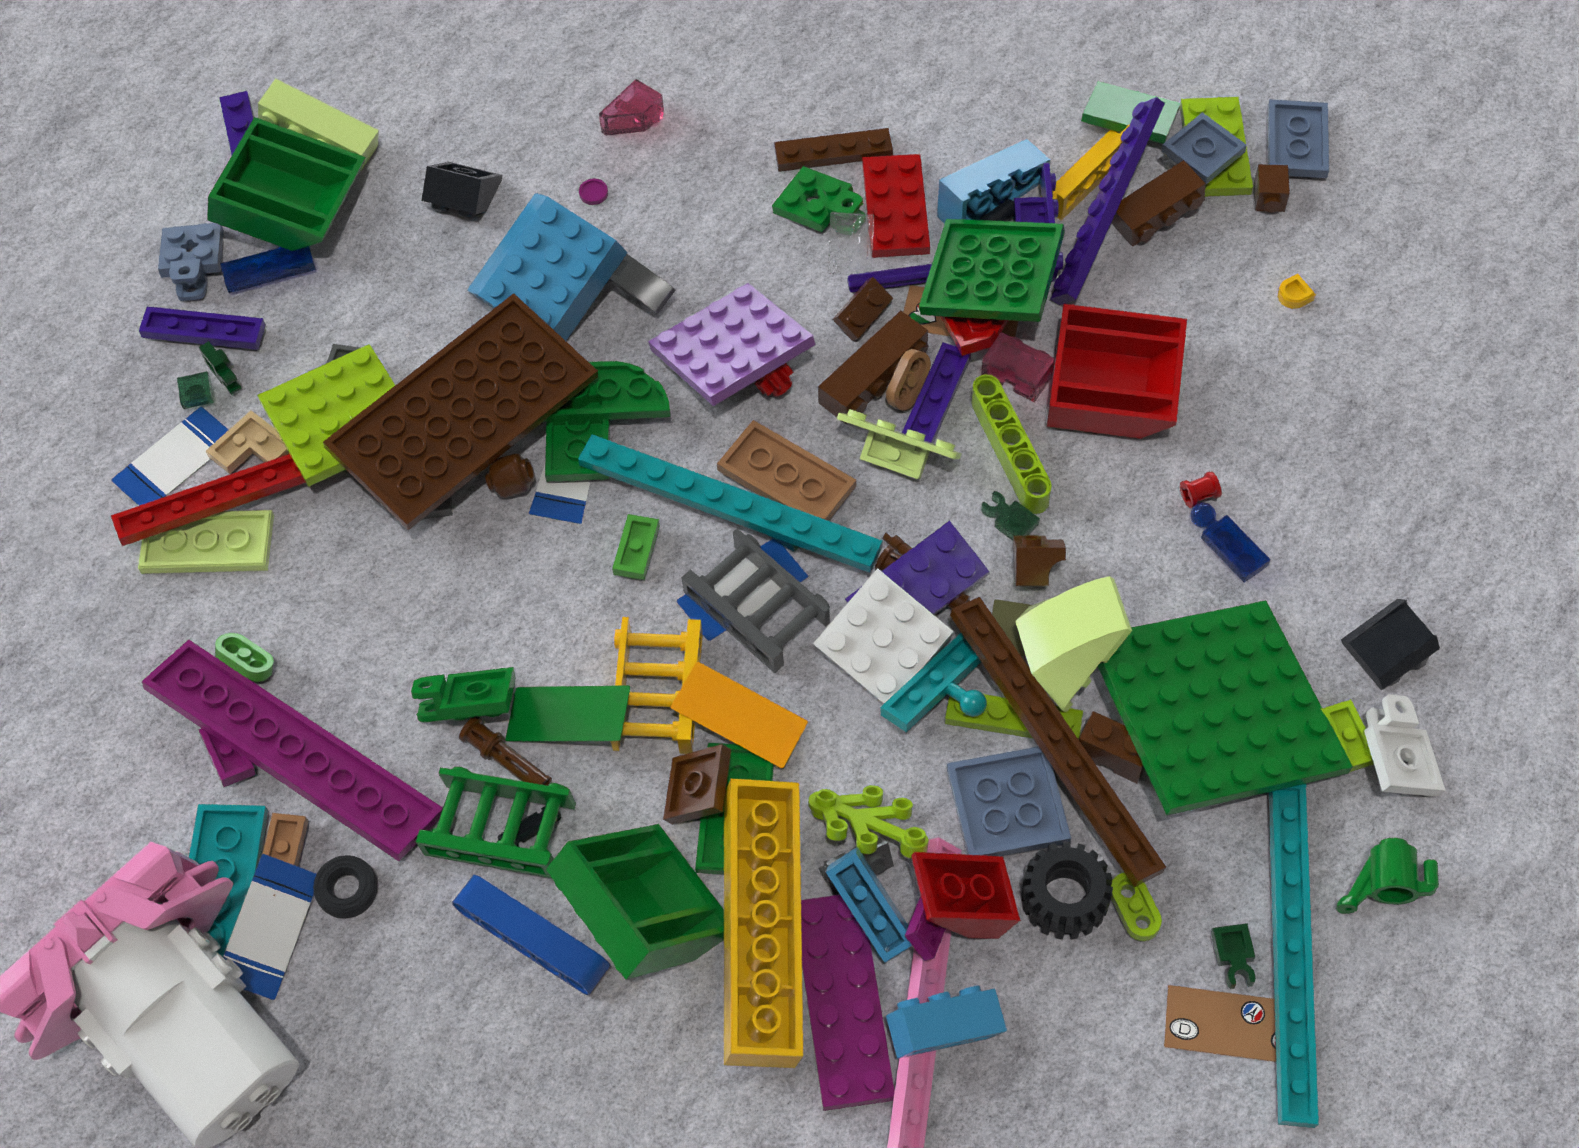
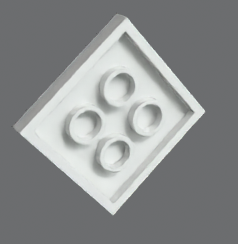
M877 568L813 644L884 704L933 659L954 634V631Z

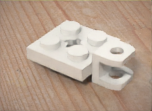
M1388 694L1382 700L1383 709L1372 707L1366 712L1368 728L1364 730L1382 792L1437 797L1446 790L1427 730L1414 729L1419 724L1414 706L1408 697ZM1395 704L1399 705L1402 708L1403 713L1399 712L1396 709Z

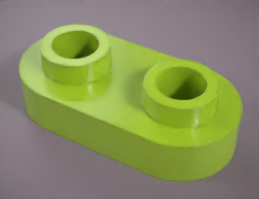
M1124 872L1118 874L1111 884V887H1113L1111 900L1127 933L1132 938L1138 941H1149L1156 937L1162 923L1160 912L1145 882L1134 887ZM1125 889L1130 890L1133 896L1130 898L1124 897L1121 891ZM1143 920L1147 922L1149 927L1145 929L1139 928L1136 922Z

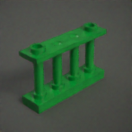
M456 766L452 769L440 767L438 774L446 788H449L437 828L432 829V831L419 830L416 843L422 853L430 857L551 878L546 869L554 858L547 849L560 807L575 809L576 802L570 789L557 783H550L547 786L476 774L463 767ZM462 792L481 793L469 834H466L464 837L452 835L450 830ZM495 796L514 799L502 839L498 840L497 843L484 841L482 836ZM527 802L544 804L546 807L534 846H530L529 849L517 847L515 840Z

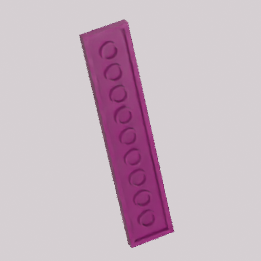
M187 640L142 680L144 690L397 861H400L417 844L416 839L420 829L429 831L440 819L443 807L259 685L244 677L191 640Z

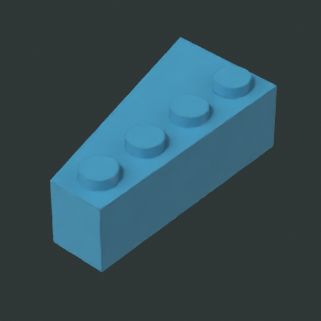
M1025 139L939 179L937 217L944 224L946 219H980L1005 200L1010 199L1014 201V198H1020L1040 184L1043 163L1050 164L1051 159L1028 139Z

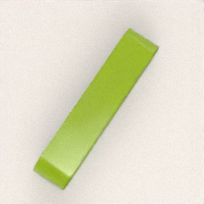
M981 375L973 382L972 408L1024 510L1031 514L1043 513L1049 507L1052 488L1051 481L1000 381L992 375ZM1020 467H1025V468H1027L1028 470H1022V469H1019V468H1020ZM1037 492V493H1040V494H1042V495H1033V494H1031V493Z

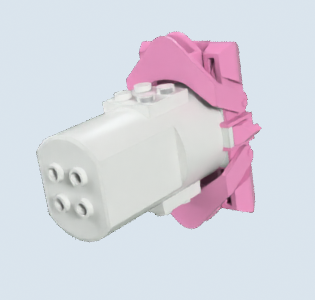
M150 842L85 901L80 900L54 923L55 928L0 976V1012L21 1019L14 1037L20 1043H27L33 1040L29 1048V1056L33 1060L42 1059L80 1038L90 1048L96 1047L104 1056L100 1060L103 1066L114 1076L119 1074L127 1079L130 1077L138 1079L194 1148H210L244 1129L263 1107L272 1103L294 1077L299 1062L240 994L246 987L239 978L243 972L231 959L225 960L218 954L217 950L221 948L220 945L207 933L229 895L233 882L227 877L215 880L219 868L214 861H208L200 865L195 860L178 851L175 852L168 847Z

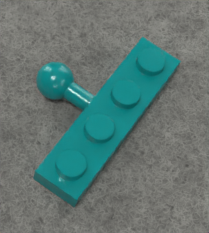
M962 633L956 636L880 707L882 717L907 733L946 695L960 702L961 710L968 716H979L985 711L987 701L983 693L978 690L966 691L957 685L981 663Z

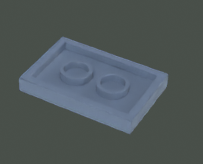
M1269 99L1268 165H1288L1289 176L1328 177V103Z

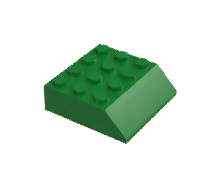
M254 117L208 196L207 220L291 251L320 243L325 238L361 170L365 157Z
M659 824L568 841L546 869L554 880L556 887L562 891L574 908L575 913L583 920L596 942L604 949L617 971L622 974L625 980L693 962L724 940V909Z

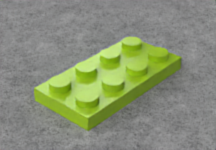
M1239 97L1181 99L1180 113L1183 128L1203 112L1246 144ZM1247 146L1243 155L1205 185V197L1252 195L1253 183Z

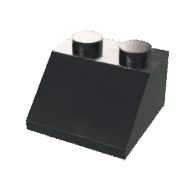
M453 162L429 165L426 167L421 201L431 203V208L448 211L449 208L458 210V215L474 218L476 214L487 211L502 181L503 175Z

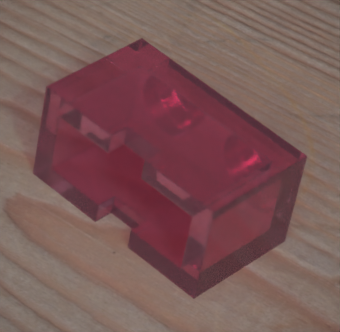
M1001 332L983 357L981 375L987 374L996 377L1002 386L1007 382L1015 386L1013 392L1035 402L1053 377L1055 358L1045 351L1036 350L1024 344L1016 337H1010Z

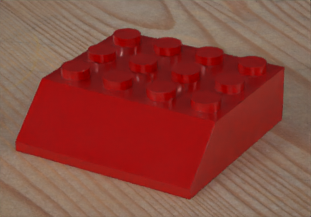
M1063 304L1047 427L1141 439L1176 426L1187 319Z

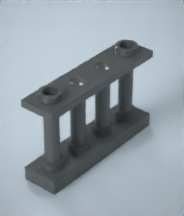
M737 528L733 531L734 547L736 549L706 576L701 575L699 577L690 569L681 577L683 591L773 673H776L784 666L783 646L814 617L826 627L830 623V606L820 594L814 595L761 549L759 542L752 535H745ZM745 558L759 568L729 596L724 595L721 597L715 591L714 585ZM769 577L781 589L751 617L748 615L744 617L737 611L736 606ZM791 597L804 608L774 637H767L760 631L759 626Z

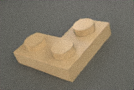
M251 410L206 450L208 457L229 474L252 454L263 462L289 454L275 428Z

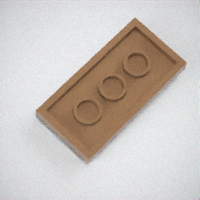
M755 420L748 425L717 463V470L756 494L828 521L856 488V479Z

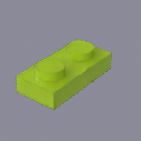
M1352 700L1322 708V712L1328 718L1353 766L1350 772L1374 765L1364 732L1366 728Z

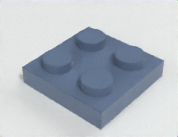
M1202 112L1163 144L1161 152L1177 164L1184 160L1208 184L1243 155L1247 145Z

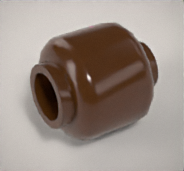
M515 453L497 458L489 465V472L485 474V479L491 491L495 490L498 496L507 498L529 491L531 483L535 480V475L529 459H524L520 454Z

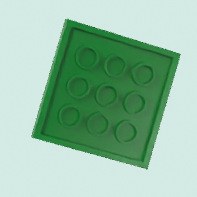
M946 219L919 304L920 315L1041 322L1065 234L1064 224Z

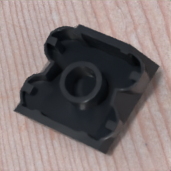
M1396 599L1341 639L1344 647L1380 690L1399 682L1400 678L1408 671L1419 670L1425 666L1429 657L1440 649L1437 635L1432 634L1408 606L1407 600Z

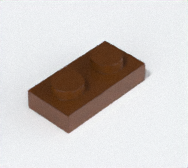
M874 277L867 279L832 320L852 341L857 340L893 300V297Z

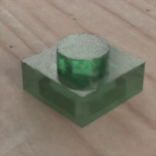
M207 371L177 378L179 398L183 409L214 403L211 378Z

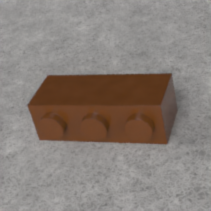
M1183 160L1123 198L1111 223L1133 247L1141 241L1149 240L1156 231L1164 226L1172 225L1181 215L1189 210L1197 209L1205 201L1206 183Z

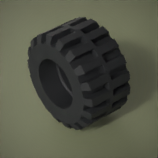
M1063 842L1062 847L1058 848L1056 843L1048 845L1047 853L1041 849L1036 853L1035 860L1031 859L1027 865L1021 893V901L1024 902L1023 910L1026 915L1031 914L1030 922L1034 927L1039 924L1042 925L1041 932L1047 936L1052 931L1056 933V939L1063 940L1064 934H1069L1071 940L1078 939L1081 931L1086 936L1092 933L1093 926L1098 928L1103 921V917L1107 914L1113 887H1111L1112 875L1111 873H1106L1108 865L1104 860L1097 861V852L1093 849L1090 853L1084 851L1085 845L1078 843L1077 848L1071 847V842ZM1059 878L1072 879L1084 888L1087 897L1077 903H1063L1052 897L1046 886Z

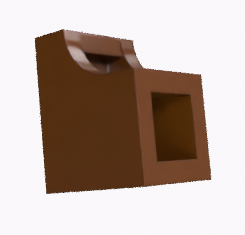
M1038 535L1013 536L1015 585L1049 586V572L1057 562L1066 560V546L1063 539L1047 540L1046 536Z

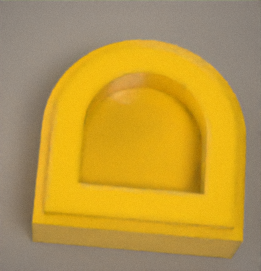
M1298 273L1284 280L1280 284L1278 291L1279 302L1291 309L1307 305L1314 301L1316 296L1314 291Z

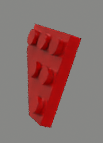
M940 316L962 356L991 347L1009 321Z

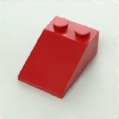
M914 852L911 855L927 921L968 938L999 939L1021 921L1003 856Z

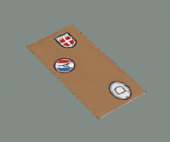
M1168 985L1164 1047L1276 1062L1275 999Z

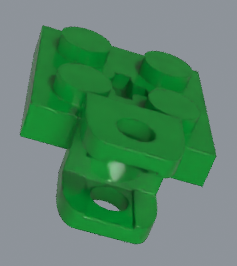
M804 166L772 204L773 214L823 232L830 223L831 228L845 234H856L866 221L865 213L859 210L863 205V198L853 192L852 184ZM813 196L818 197V199H812L811 201L807 200ZM849 219H856V222L853 224L846 223Z
M514 667L448 674L447 682L444 674L426 676L414 680L411 689L412 698L429 699L419 704L418 713L416 714L418 721L433 722L450 719L462 721L469 717L485 715L496 717L503 713H509L516 680Z

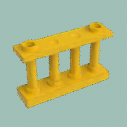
M622 617L621 629L615 630L614 637L615 649H619L615 686L626 685L627 675L677 677L678 681H682L683 686L695 663H701L703 641L701 620L688 619L687 632L681 631V635L632 633L629 617ZM630 646L680 648V651H685L684 661H678V664L629 662ZM676 691L675 694L629 692L627 705L671 707L679 691ZM680 713L679 721H673V724L624 722L621 736L672 738V741L678 742L680 754H688L693 752L696 722ZM621 739L619 741H611L613 751H620Z

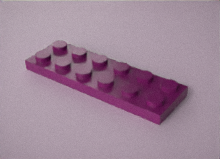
M841 895L801 900L802 970L823 1111L894 1101L895 1090L870 940Z

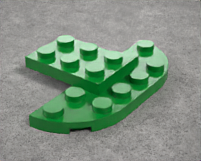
M619 361L589 362L598 370V378L543 421L546 422V482L609 479V476L579 466L578 458L592 434L610 441V420L671 417L668 396L661 383L647 375L644 369L630 363Z

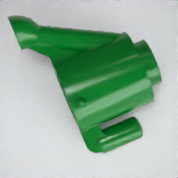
M1401 838L1383 839L1378 845L1371 848L1370 856L1349 894L1343 896L1338 901L1336 910L1341 914L1354 913L1367 897H1372L1381 903L1399 905L1413 902L1419 896H1432L1439 887L1438 862L1433 859L1423 862L1424 881L1420 882L1418 879L1417 849Z

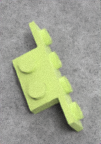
M849 409L848 414L838 413V420L869 430L860 459L921 479L930 451L952 459L961 458L962 453L954 451L955 445L937 439L936 444L924 441L925 434L910 429L907 430L906 434L895 431L896 425L878 419L877 424L865 421L866 414Z

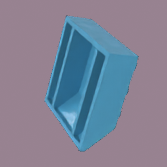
M535 193L467 291L492 308L497 307L514 293L566 341L628 252L617 240L553 199Z

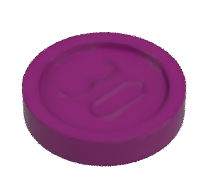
M596 178L584 181L579 187L580 199L588 205H598L604 202L608 197L606 183Z

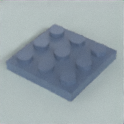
M1039 746L947 763V774L967 855L1006 856L1048 848V845L1053 843L1059 846L1063 842H1071V835L1053 767Z

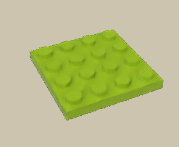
M368 344L257 396L309 487L345 470L324 448L323 441L393 388L395 384L371 345Z

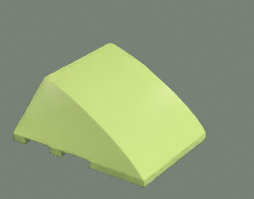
M1110 576L1087 582L1058 596L1031 605L1015 621L1031 674L1061 710L1065 712L1073 705L1070 700L1081 686L1087 688L1091 683L1090 675L1101 662L1107 663L1132 631L1115 580Z

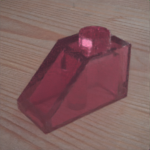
M635 79L599 113L601 132L607 136L647 131L654 123H658L664 115L662 94Z

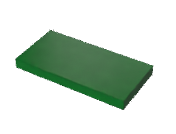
M708 743V748L723 744L731 749L726 789L730 779L773 781L774 764L737 744ZM724 805L723 812L700 818L695 865L696 873L724 875Z

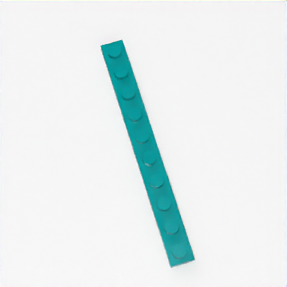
M593 434L578 458L579 466L869 573L883 547V541Z
M1306 784L1269 792L1278 1125L1315 1128L1319 1125L1307 794Z

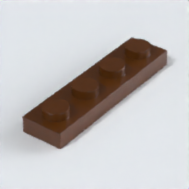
M889 128L774 142L778 172L797 170L803 166L813 168L861 162L862 157L893 155Z

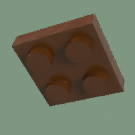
M720 744L672 758L663 820L673 825L723 812L731 755L730 748Z

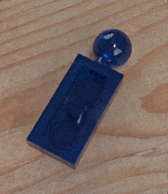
M1198 503L1192 508L1190 512L1192 523L1199 528H1207L1202 532L1201 539L1244 583L1269 566L1271 559L1228 515L1217 521L1216 511L1212 505Z

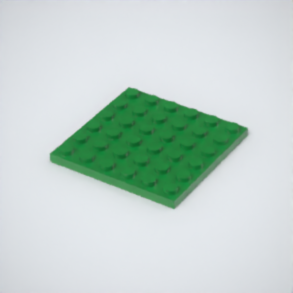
M1266 600L1131 627V633L1107 663L1101 662L1097 666L1167 816L1345 775L1353 768L1332 725L1322 712V706Z

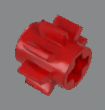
M785 363L758 379L754 384L762 394L769 396L772 393L774 397H778L791 387L792 381L789 376L794 372Z

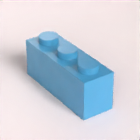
M858 847L828 865L826 874L884 963L912 946L905 937L909 925Z
M980 985L960 990V996L951 997L949 992H943L928 997L929 1002L920 1004L918 998L897 1003L898 1010L886 1015L897 1059L982 1041L1006 1032L1007 1028L995 988L981 991Z

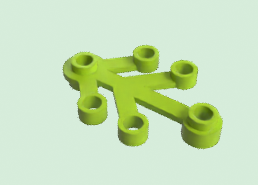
M875 785L864 787L862 794L838 795L832 790L821 789L809 796L808 806L811 809V813L814 817L825 821L827 826L826 836L831 840L841 841L847 837L848 824L845 820L839 819V815L849 820L856 837V847L863 854H872L877 850L878 837L875 833L869 832L868 828L899 841L900 852L907 858L912 859L911 855L914 852H927L929 839L923 829L910 827L904 830L881 820L893 818L900 820L909 819L912 816L913 803L907 798H896L893 800L892 806L878 807L882 804L883 790ZM866 805L874 808L855 809L852 806Z

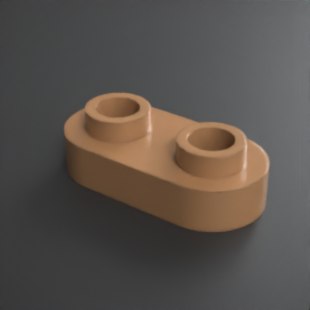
M910 349L901 357L886 391V399L891 407L908 410L915 404L931 367L930 358L925 352Z

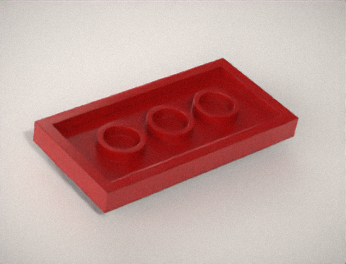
M921 155L862 157L871 258L930 254Z

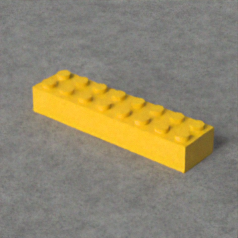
M730 779L724 798V1065L795 1068L803 1058L799 783Z

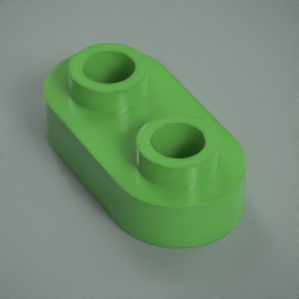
M225 633L216 639L215 657L251 681L259 682L268 679L272 675L274 662L272 655L245 636L238 633Z

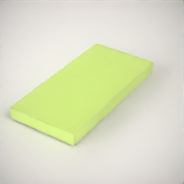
M272 510L223 511L145 538L141 544L138 569L141 574L268 571L274 514Z

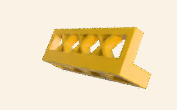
M1129 125L1121 133L1109 130L1056 181V189L1052 191L1053 199L1058 200V217L1056 218L1062 221L1100 184L1111 167L1110 160L1118 151L1122 143L1121 136Z

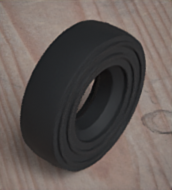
M351 855L338 856L326 862L317 872L313 886L314 896L319 906L327 914L342 919L356 917L365 912L375 900L377 878L370 865L361 858ZM344 875L354 876L359 882L356 893L346 899L336 897L332 890L335 881Z

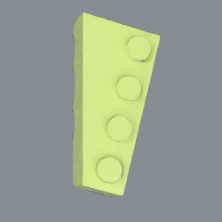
M276 78L258 102L259 119L364 156L365 162L360 171H362L378 147L379 130Z

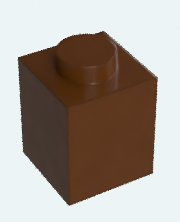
M1258 164L1254 179L1255 211L1285 212L1290 194L1288 165Z

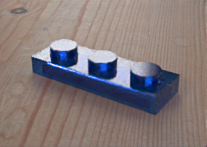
M310 246L294 251L280 247L220 263L228 293L316 270Z

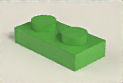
M627 515L612 568L613 575L645 580L660 527L659 519Z

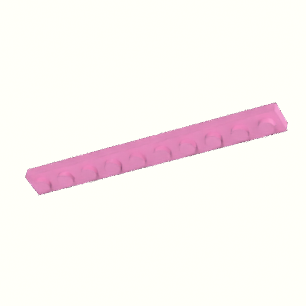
M939 837L929 839L927 853L961 854L962 851ZM945 929L936 956L933 959L924 961L914 948L907 1000L918 998L920 1004L929 1002L928 997L944 992L951 930ZM936 1050L899 1058L887 1148H924Z

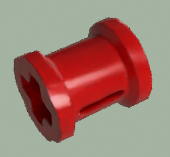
M1212 471L1206 472L1204 477L1190 482L1184 480L1179 485L1181 496L1189 508L1196 507L1197 502L1211 497L1217 499L1222 495L1219 480Z

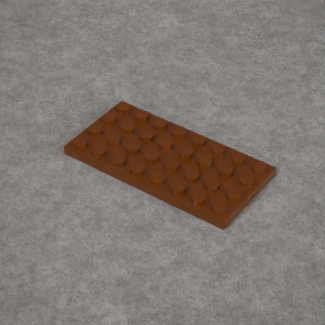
M513 293L324 440L323 445L407 530H410L598 378V370Z

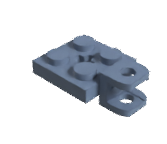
M204 223L162 228L158 271L161 278L170 277L172 282L176 284V294L180 301L202 299L207 292L208 279L206 273L221 271L224 235L222 225ZM189 288H196L193 292H186Z

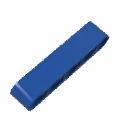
M472 875L452 901V905L465 917L585 995L591 994L610 968L609 962L596 951L480 876Z

